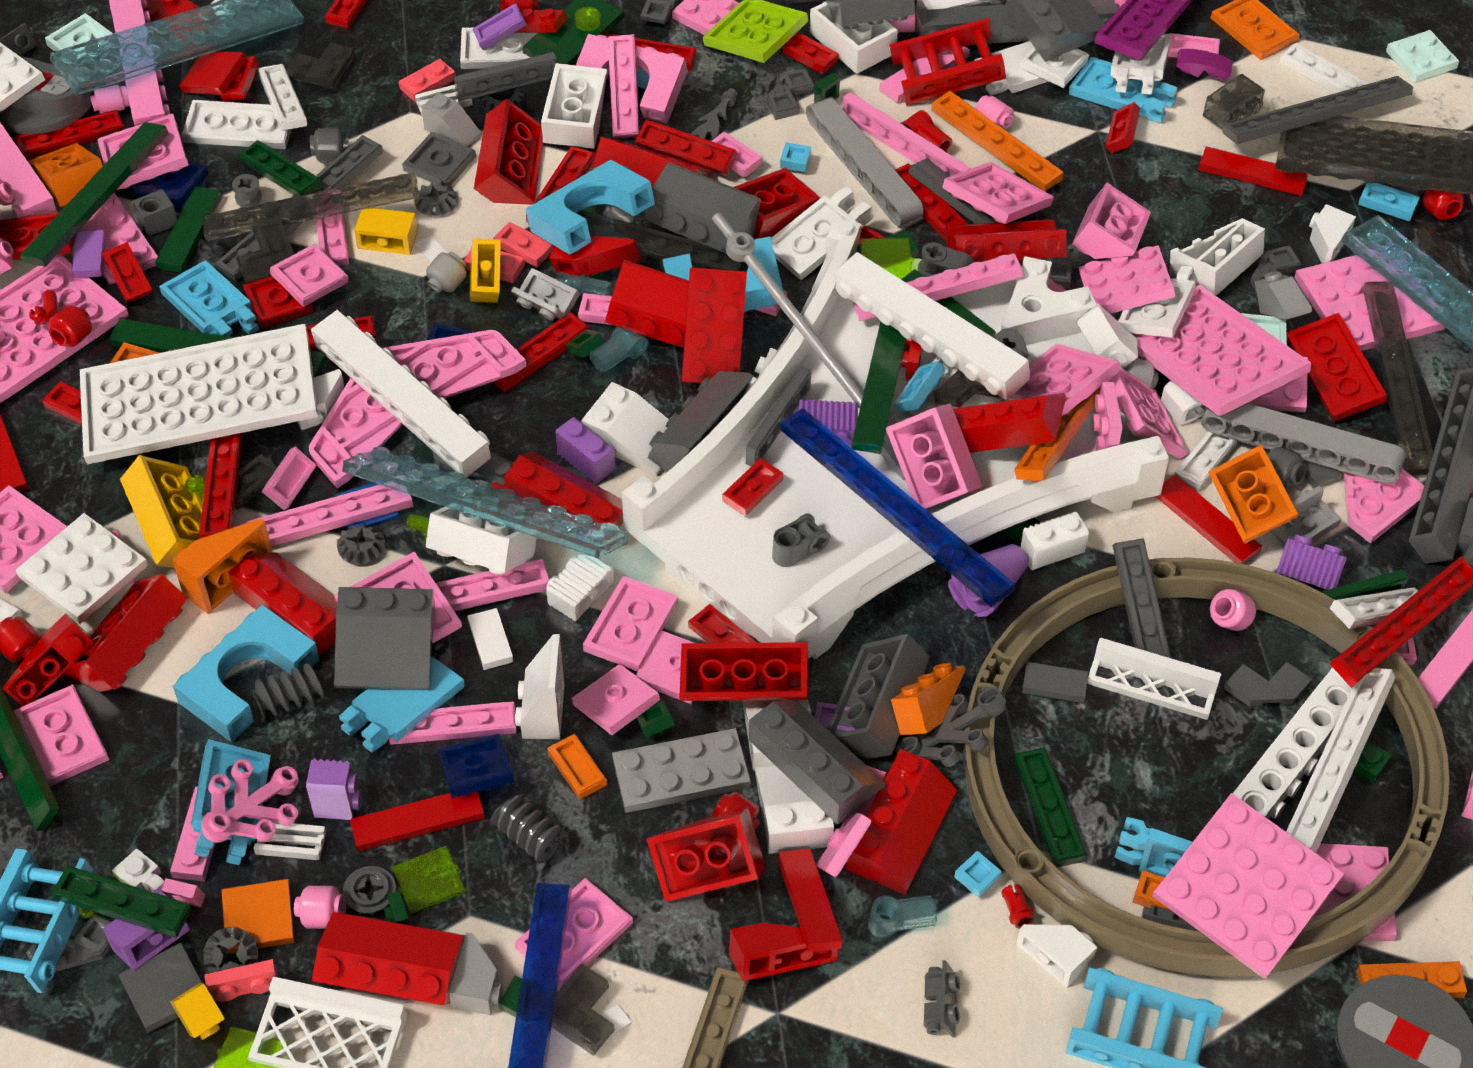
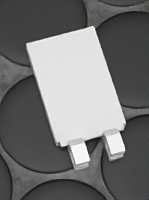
M1163 34L1142 60L1133 59L1115 51L1111 65V76L1117 80L1116 92L1126 93L1128 79H1138L1143 82L1141 94L1152 95L1154 81L1163 79L1171 44V34Z
M1030 41L991 53L992 56L1002 54L1006 79L986 85V90L990 95L1005 92L1007 89L1011 93H1015L1049 82L1019 67L1020 60L1033 47Z
M847 186L835 193L831 199L824 195L771 238L775 258L802 280L824 262L827 235L833 219L861 223L862 229L873 219V215L870 213L872 210L871 206L863 201L848 214L846 211L855 204V200L852 198L854 195L853 191Z
M1181 266L1176 279L1170 278L1174 287L1175 297L1123 310L1118 322L1130 333L1173 338L1195 292V281H1193V278H1190L1193 267Z

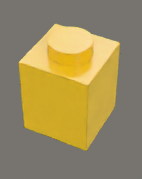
M204 983L195 985L170 1001L190 1037L193 1038L199 1035L202 1040L209 1037L220 1029L218 1023L225 1019Z

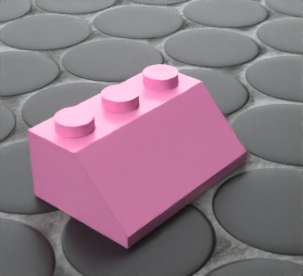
M1106 183L1089 204L1072 244L1081 253L1089 255L1094 259L1132 256L1136 252L1151 212L1109 183Z
M951 403L932 408L886 428L917 512L983 487Z

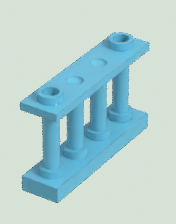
M16 848L0 879V948L6 939L39 945L31 961L0 956V970L25 974L24 977L36 992L43 993L48 982L54 976L57 962L83 908L62 901L56 902L26 897L32 883L39 881L57 884L63 872L40 868L28 850ZM79 859L75 868L96 874L86 859ZM20 910L53 915L46 931L12 926Z
M1089 967L1083 988L1093 991L1084 1027L1080 1029L1072 1027L1066 1054L1111 1068H1206L1198 1063L1207 1026L1217 1027L1223 1007L1217 1006L1207 999H1194L1117 976L1112 971L1104 968L1094 969ZM1106 995L1126 1001L1118 1035L1115 1039L1097 1033ZM1140 1005L1160 1011L1150 1049L1135 1046L1130 1042ZM1173 1015L1193 1021L1185 1059L1182 1060L1167 1056L1164 1053Z

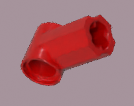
M923 110L918 111L900 123L946 153L952 145V138L935 127L930 115Z

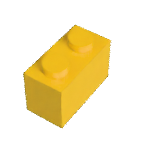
M362 206L354 229L357 249L410 255L418 233L415 213Z
M473 238L470 266V302H498L500 293L501 240Z

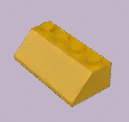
M139 455L120 480L156 565L175 569L172 559L176 557L180 550L187 548L191 543L199 539L203 502L186 466Z

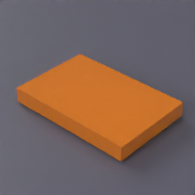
M1234 0L1212 11L1211 19L1259 60H1263L1299 40L1300 34L1259 0Z

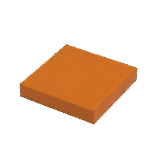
M288 879L222 889L224 928L237 927L247 931L254 938L258 949L295 943ZM238 942L236 946L230 949L226 948L227 954L236 953L241 944Z

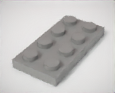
M736 728L612 753L625 813L750 788L751 784Z

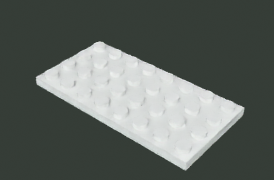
M306 324L80 369L83 453L87 464L318 417Z

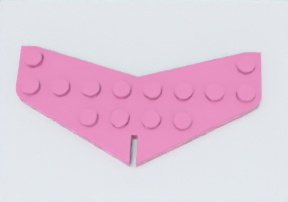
M495 330L384 347L392 353L396 362L400 365L405 364L419 382H426L437 398L442 397L444 399L513 375L527 366L525 358ZM350 378L309 445L311 458L338 488L348 482L399 429L402 423Z

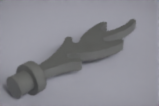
M733 88L725 91L721 96L722 102L710 113L698 119L701 125L691 135L706 139L708 135H712V140L719 136L720 123L718 117L721 116L723 120H727V108L736 103L737 91Z

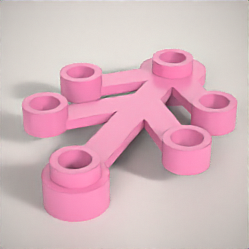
M245 759L237 760L231 770V775L234 778V807L228 811H225V795L231 786V781L223 774L214 775L208 786L211 793V812L204 816L201 823L203 835L209 841L215 843L223 842L232 835L252 837L261 842H268L276 832V826L273 822H279L283 826H291L298 816V810L294 805L286 803L281 805L279 809L260 805L275 794L287 796L293 793L299 781L295 769L289 766L278 768L269 783L248 796V779L253 772V765ZM238 768H241L246 772H241ZM215 783L221 784L224 788L218 787ZM283 813H288L291 817H287ZM242 817L260 819L257 825L237 822ZM261 828L266 829L269 833L263 832Z

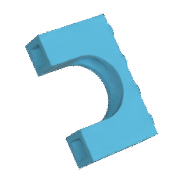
M609 160L525 210L531 232L570 255L591 242L586 219L576 214L580 210L593 205L609 204L622 209L632 216H636L653 206L655 201L649 180Z
M771 237L755 239V257L783 291ZM690 253L663 259L665 273L689 280V270L692 267ZM748 266L744 312L776 305L777 302Z
M263 605L255 612L248 614L243 623L233 632L226 634L221 643L211 652L204 654L199 662L189 672L182 674L173 685L178 703L230 742H233L254 722L249 704L223 685L227 673L234 666L250 659H265L275 663L291 675L292 668L296 667L303 674L304 664L308 663L313 667L320 660L316 643Z

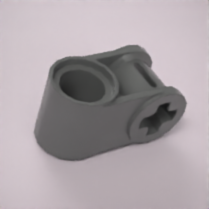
M931 242L923 246L921 252L923 259L919 262L917 270L925 277L940 274L945 270L969 266L974 263V260L965 252L956 251L939 243ZM934 251H937L935 258H933ZM929 264H931L930 271H927Z
M806 513L797 520L775 531L773 535L772 559L779 566H793L800 560L824 549L829 543L831 536L828 531L822 530L815 523L813 515Z

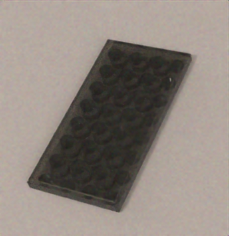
M1339 115L1281 132L1275 169L1286 173L1301 172L1309 173L1312 176H1333L1341 180L1357 179L1367 183H1389L1396 187L1405 185L1418 187L1422 190H1445L1452 194L1459 192L1473 194V131Z

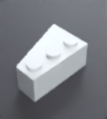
M1242 218L1215 230L1214 235L1207 239L1201 240L1197 238L1192 241V245L1182 250L1177 247L1171 250L1170 276L1176 278L1181 266H1192L1193 272L1190 278H1193V281H1195V287L1201 285L1216 296L1263 255L1265 228Z

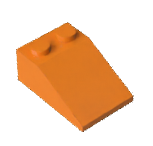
M78 143L28 160L32 169L53 197L54 203L60 207H65L103 167L99 157Z
M1262 444L1208 471L1244 544L1299 517Z
M258 519L195 540L187 548L180 550L172 561L182 593L191 602L209 614L233 593L228 571L249 553L273 551L266 523L262 519Z

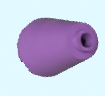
M1011 544L959 561L949 572H952V579L948 581V585L953 598L965 611L970 608L976 612L974 616H988L998 608L1027 569V555L1023 549Z

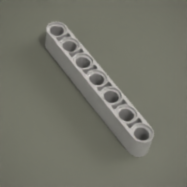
M832 97L806 107V116L810 125L893 224L901 226L923 216V207L916 194Z
M1246 403L1220 417L1206 407L1201 420L1202 427L1210 433L1254 446L1262 444L1263 448L1272 450L1275 447H1283L1299 453L1303 460L1386 484L1397 482L1406 458L1404 450L1396 445L1250 403Z

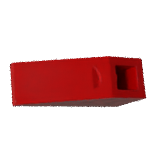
M590 235L591 242L570 255L554 246L549 257L558 276L584 278L621 267L624 260L630 262L642 260V255L635 239L613 238L601 235Z
M65 613L43 634L2 689L21 706L34 702L94 644V641L80 625Z

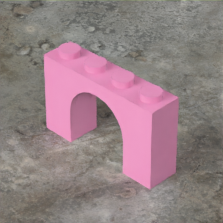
M588 34L576 66L607 69V79L610 75L608 37ZM636 46L637 68L645 71L650 76L640 103L643 118L668 124L688 72L685 58L675 53L666 54L658 52L652 47L642 48Z

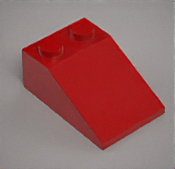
M786 168L733 187L761 198L753 236L754 240L769 236L772 238L821 198Z
M748 806L716 814L647 838L665 902L756 880L766 870Z

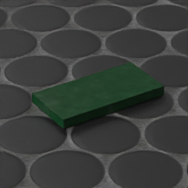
M574 0L564 9L567 20L556 33H537L523 46V54L535 57L554 52L558 64L573 65L578 61L588 34L605 36L624 18V10L603 0Z

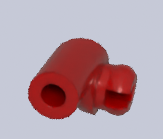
M53 290L43 292L44 306L42 308L35 306V311L31 309L29 312L30 319L37 325H45L59 312L57 294Z

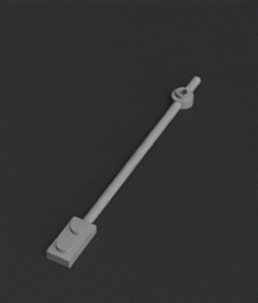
M721 212L716 213L712 220L728 239L726 244L727 255L734 261L746 262L854 402L858 403L860 409L863 397L862 392L755 257V241L753 237L745 232H736ZM895 418L888 420L887 427L898 422ZM886 431L881 453L900 478L905 480Z

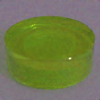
M583 7L575 13V24L581 30H594L601 23L600 12L595 8Z

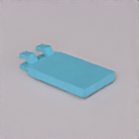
M1090 57L1069 86V95L1117 110L1135 102L1141 108L1139 116L1146 115L1149 120L1160 123L1166 117V113L1163 112L1166 106L1173 107L1176 102L1174 95L1177 92V87L1161 82V79L1154 81L1152 95L1141 94L1143 82L1138 79H1128L1126 93L1116 92L1117 80L1111 76L1112 63Z
M206 260L159 286L161 294L203 333L231 337L230 335L233 332L229 326L237 321L242 329L250 335L259 330L258 325L253 322L256 320V316L252 312L250 300Z
M432 657L430 690L367 689L352 701L350 707L339 715L340 720L344 722L341 725V730L351 736L370 721L371 724L361 733L362 737L366 739L363 742V746L373 753L385 744L390 737L398 742L424 718L426 719L430 716L434 709L441 707L464 688V679Z
M208 739L204 749L191 826L194 827L193 831L199 832L194 855L207 858L209 849H212L214 842L209 841L203 835L201 827L204 816L211 812V793L208 786L213 776L223 774L231 781V786L225 795V811H228L234 807V778L231 775V770L235 762L239 759H245L253 765V772L248 779V796L266 785L271 755ZM238 768L241 772H246L245 770ZM215 783L218 787L224 788L221 784ZM242 817L237 822L257 825L260 819ZM232 835L228 839L231 842L226 862L240 865L241 858L245 856L247 844L251 845L252 841H255L256 838Z
M1127 817L1123 829L1134 830L1137 832V835H1131L1122 830L1119 844L1129 846L1133 850L1127 851L1123 847L1118 846L1114 858L1131 865H1140L1139 870H1145L1166 877L1193 842L1154 828H1146L1144 821Z

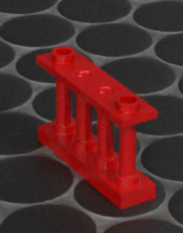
M989 18L889 45L893 65L902 64L907 77L906 80L901 81L906 106L943 96L949 91L955 93L1006 79L1002 54L992 56L987 40L992 39ZM977 43L982 59L967 63L962 47ZM952 50L957 66L942 70L937 54ZM927 57L932 73L917 76L912 61Z
M1055 220L1014 221L1007 224L982 223L946 226V247L969 254L974 262H984L1001 255L1014 253L1018 260H1024L1025 256L1036 259L1067 257L1066 229H1055Z

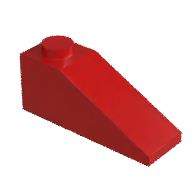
M758 923L730 930L729 955L742 981L837 961L838 949L808 952L800 927Z

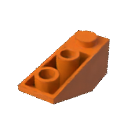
M951 663L936 665L933 667V672L919 676L917 678L918 682L901 688L902 692L891 699L900 735L928 733L943 722L964 675L965 666L952 667Z

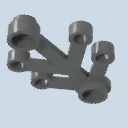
M997 687L987 688L978 696L977 702L979 705L967 713L965 712L968 709L969 702L963 694L954 695L943 722L928 733L915 734L914 736L902 739L896 746V753L898 754L900 749H903L927 760H940L945 767L955 765L959 761L960 755L953 745H947L943 748L933 746L938 743H967L972 750L982 749L987 744L988 739L981 729L977 728L971 731H963L961 729L986 714L990 716L1000 715L1006 708L1004 695Z

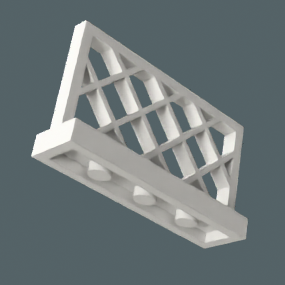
M278 977L272 978L269 986L271 994L248 1056L251 1062L278 1068H328L324 1060L343 1050L350 1063L342 1068H357L376 1057L380 1064V1068H390L401 1030H405L408 1020L404 1005ZM276 1006L291 1008L294 1017L276 1026L272 1019ZM313 1014L323 1015L328 1024L309 1034L303 1020ZM329 1017H333L336 1019L331 1021ZM346 1021L356 1022L360 1031L342 1041L335 1028ZM299 1023L306 1036L287 1046L280 1033ZM270 1024H271V1026H272L273 1029H271L270 1031H268V1028H269V1026H270ZM362 1024L369 1025V1026L366 1027V1028H364V1027L362 1026ZM379 1028L392 1030L389 1041L375 1048L368 1035ZM332 1030L338 1044L320 1054L313 1040ZM277 1035L284 1049L271 1056L261 1054L260 1051L263 1043ZM364 1037L372 1051L353 1061L346 1047ZM310 1043L317 1056L305 1063L295 1061L291 1053ZM385 1052L383 1059H381L379 1054ZM286 1055H288V1057L290 1058V1060H288V1059H283V1057H285ZM321 1062V1064H322L323 1067H319V1066H315V1065Z

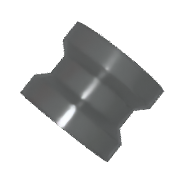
M242 174L233 180L232 188L237 205L243 208H252L261 202L262 194L257 177L251 174Z

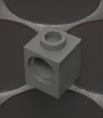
M163 189L133 200L135 212L132 213L133 220L138 228L143 227L148 236L175 225L177 218L174 206Z

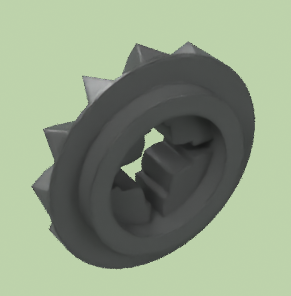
M431 181L429 186L421 185V189L415 192L414 203L421 213L429 216H439L450 212L456 206L457 194L454 192L452 185L445 186L443 181L439 184H434ZM433 195L438 196V202L433 199Z
M365 522L362 526L356 527L351 524L350 529L347 531L342 530L341 537L337 539V550L340 557L354 565H365L377 560L385 549L383 533L378 531L376 525L370 527ZM361 537H364L365 542L360 546V550H358L356 543L359 542Z
M366 866L355 870L348 876L343 886V894L348 908L355 910L358 915L368 913L373 916L375 912L384 910L383 908L389 905L387 894L395 892L397 888L393 876L387 870L378 866ZM368 882H371V886H373L375 891L372 900H369L365 894Z
M226 927L212 934L203 949L204 965L210 973L257 963V944L254 938L241 928ZM239 942L241 945L238 947L236 956L242 962V965L231 960L221 966L220 964L223 962L222 959L225 954L219 945L230 949Z

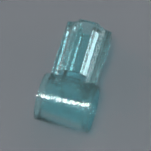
M616 327L609 340L590 352V359L597 370L601 373L607 372L627 357L635 359L641 356L648 346V339L642 334Z
M931 895L899 900L891 896L878 897L872 905L868 920L870 932L879 938H888L894 935L896 931L936 926L935 901ZM879 915H887L891 919H883Z

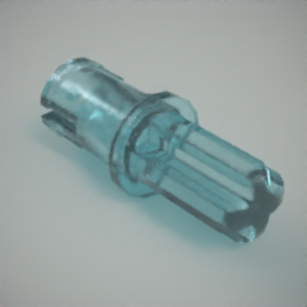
M559 272V277L556 278V280L578 290L580 296H583V293L609 296L611 293V283L609 281L588 278L587 274L578 276Z

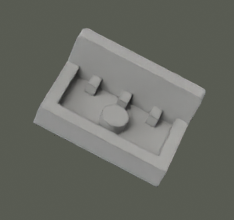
M531 268L520 289L513 287L511 290L518 298L516 302L529 310L533 306L540 310V315L551 321L554 318L560 320L570 313L580 295L578 290Z
M1317 486L1311 491L1305 490L1292 502L1299 517L1272 530L1285 544L1288 538L1294 539L1296 534L1313 539L1314 542L1339 526L1341 518L1321 500L1324 492L1321 486Z

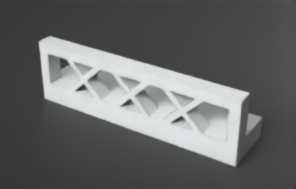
M1100 638L1087 684L1208 720L1221 673ZM1098 667L1112 670L1115 677L1105 679L1096 676ZM1132 677L1141 678L1145 686L1140 688L1132 687L1127 679ZM1162 686L1171 687L1176 695L1171 697L1162 696L1157 688ZM1197 695L1207 698L1205 708L1192 705L1187 697Z

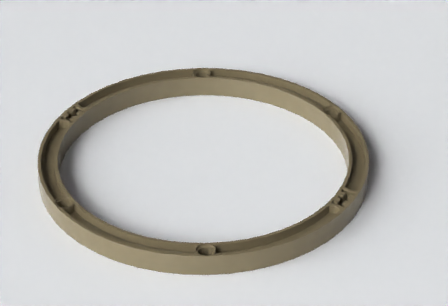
M1191 557L1149 559L1157 599L1181 597L1213 599L1222 590L1234 589L1249 595L1254 601L1256 609L1285 619L1307 630L1335 648L1339 653L1344 652L1373 628L1369 625L1349 629L1330 609L1334 602L1333 598L1306 584L1275 572L1246 564L1216 559ZM1117 565L1079 577L1053 590L1031 605L1012 622L996 641L983 662L972 688L967 712L979 705L977 702L978 696L987 688L997 687L1005 696L1017 673L1029 658L1062 630L1090 615L1125 604ZM1397 651L1392 653L1376 668L1392 669L1396 677L1385 703L1399 726L1407 747L1412 769L1413 803L1407 834L1390 863L1370 884L1339 906L1311 918L1271 973L1315 963L1345 950L1371 934L1388 920L1410 896L1423 876L1436 847L1448 807L1450 783L1448 753L1442 728L1433 705L1419 679ZM986 714L965 727V731L981 729L988 739L987 744L980 750H972L967 743H964L963 750L965 784L971 808L980 831L1002 868L1015 884H1019L1022 887V891L1039 908L1061 925H1072L1079 932H1085L1092 938L1095 945L1121 957L1151 967L1185 974L1217 977L1258 975L1200 931L1163 925L1130 914L1106 903L1063 874L1040 852L1025 833L1006 798L995 759L994 728L997 716ZM1422 829L1428 830L1424 843L1418 840ZM1024 866H1029V867H1032L1033 869H1032V870H1027V869H1024L1023 867H1024Z

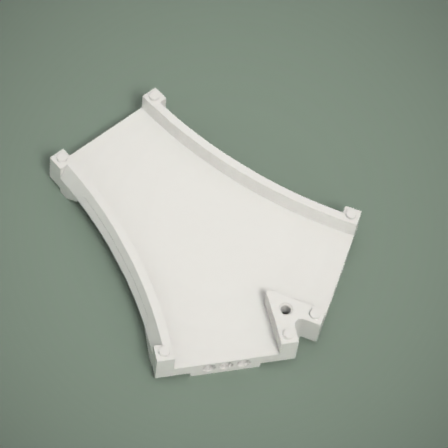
M834 218L827 235L825 260L800 314L863 394L880 320L878 317L859 321L852 300L843 298L836 290L834 272L857 252V245L860 244L861 223ZM1025 256L1022 264V278L951 296L994 329L996 334L1002 329L1007 328L1018 331L1024 338L1029 354V364L1055 344L1095 354L1078 326L1077 320L1095 307L1096 302L1088 286L1063 292L1050 290L1048 286L1052 267L1051 261ZM910 258L882 266V268L902 279L914 269L917 270L918 264L922 259ZM929 264L927 271H930L931 264ZM793 325L774 357L725 418L689 454L658 481L652 483L643 475L622 492L624 529L665 563V570L706 605L711 604L750 637L756 638L760 643L808 642V659L811 656L817 659L830 649L854 615V610L906 577L943 557L998 531L1087 499L1115 513L1130 509L1133 501L1160 495L1169 457L1159 436L1146 439L1140 435L1138 437L1135 436L1127 426L1129 421L1127 416L1121 411L1122 432L1119 445L1096 451V436L1098 434L1097 431L1092 430L1091 423L1092 414L1097 413L1094 406L1045 480L1031 482L1029 480L1016 479L1014 469L1031 445L973 452L970 455L983 487L917 512L906 481L900 478L882 453L876 454L852 450V445L840 448L834 444L808 446L805 443H797L798 406L762 458L783 472V481L745 517L722 501V494L751 467L745 464L746 446L800 368L803 366L812 372L811 387L804 397L805 401L809 399L810 401L854 402L799 330ZM904 347V351L909 352L910 347ZM923 349L920 366L932 363L937 355L932 352L928 353ZM901 365L889 419L897 410L893 404L909 382L905 380L906 369L901 368ZM962 372L938 406L951 403L952 408L955 409L1009 400L1000 398L999 395L991 394L985 386L976 380L968 379ZM810 513L815 518V523L822 530L829 532L831 536L829 543L821 551L811 554L793 566H779L772 559L773 535L775 531L797 520L800 516Z

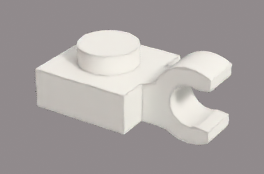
M137 848L112 870L115 878L120 882L151 892H155L158 889L161 891L165 882L158 876L161 874L159 866Z

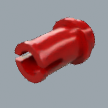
M1014 884L1016 891L1014 892L1012 885H1008L1002 890L1001 895L1010 912V923L1018 929L1024 924L1031 925L1034 922L1035 912L1028 906L1022 892V887L1019 884Z

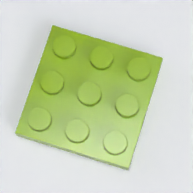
M743 0L703 36V42L705 46L765 63L808 22V15L806 12L763 0Z

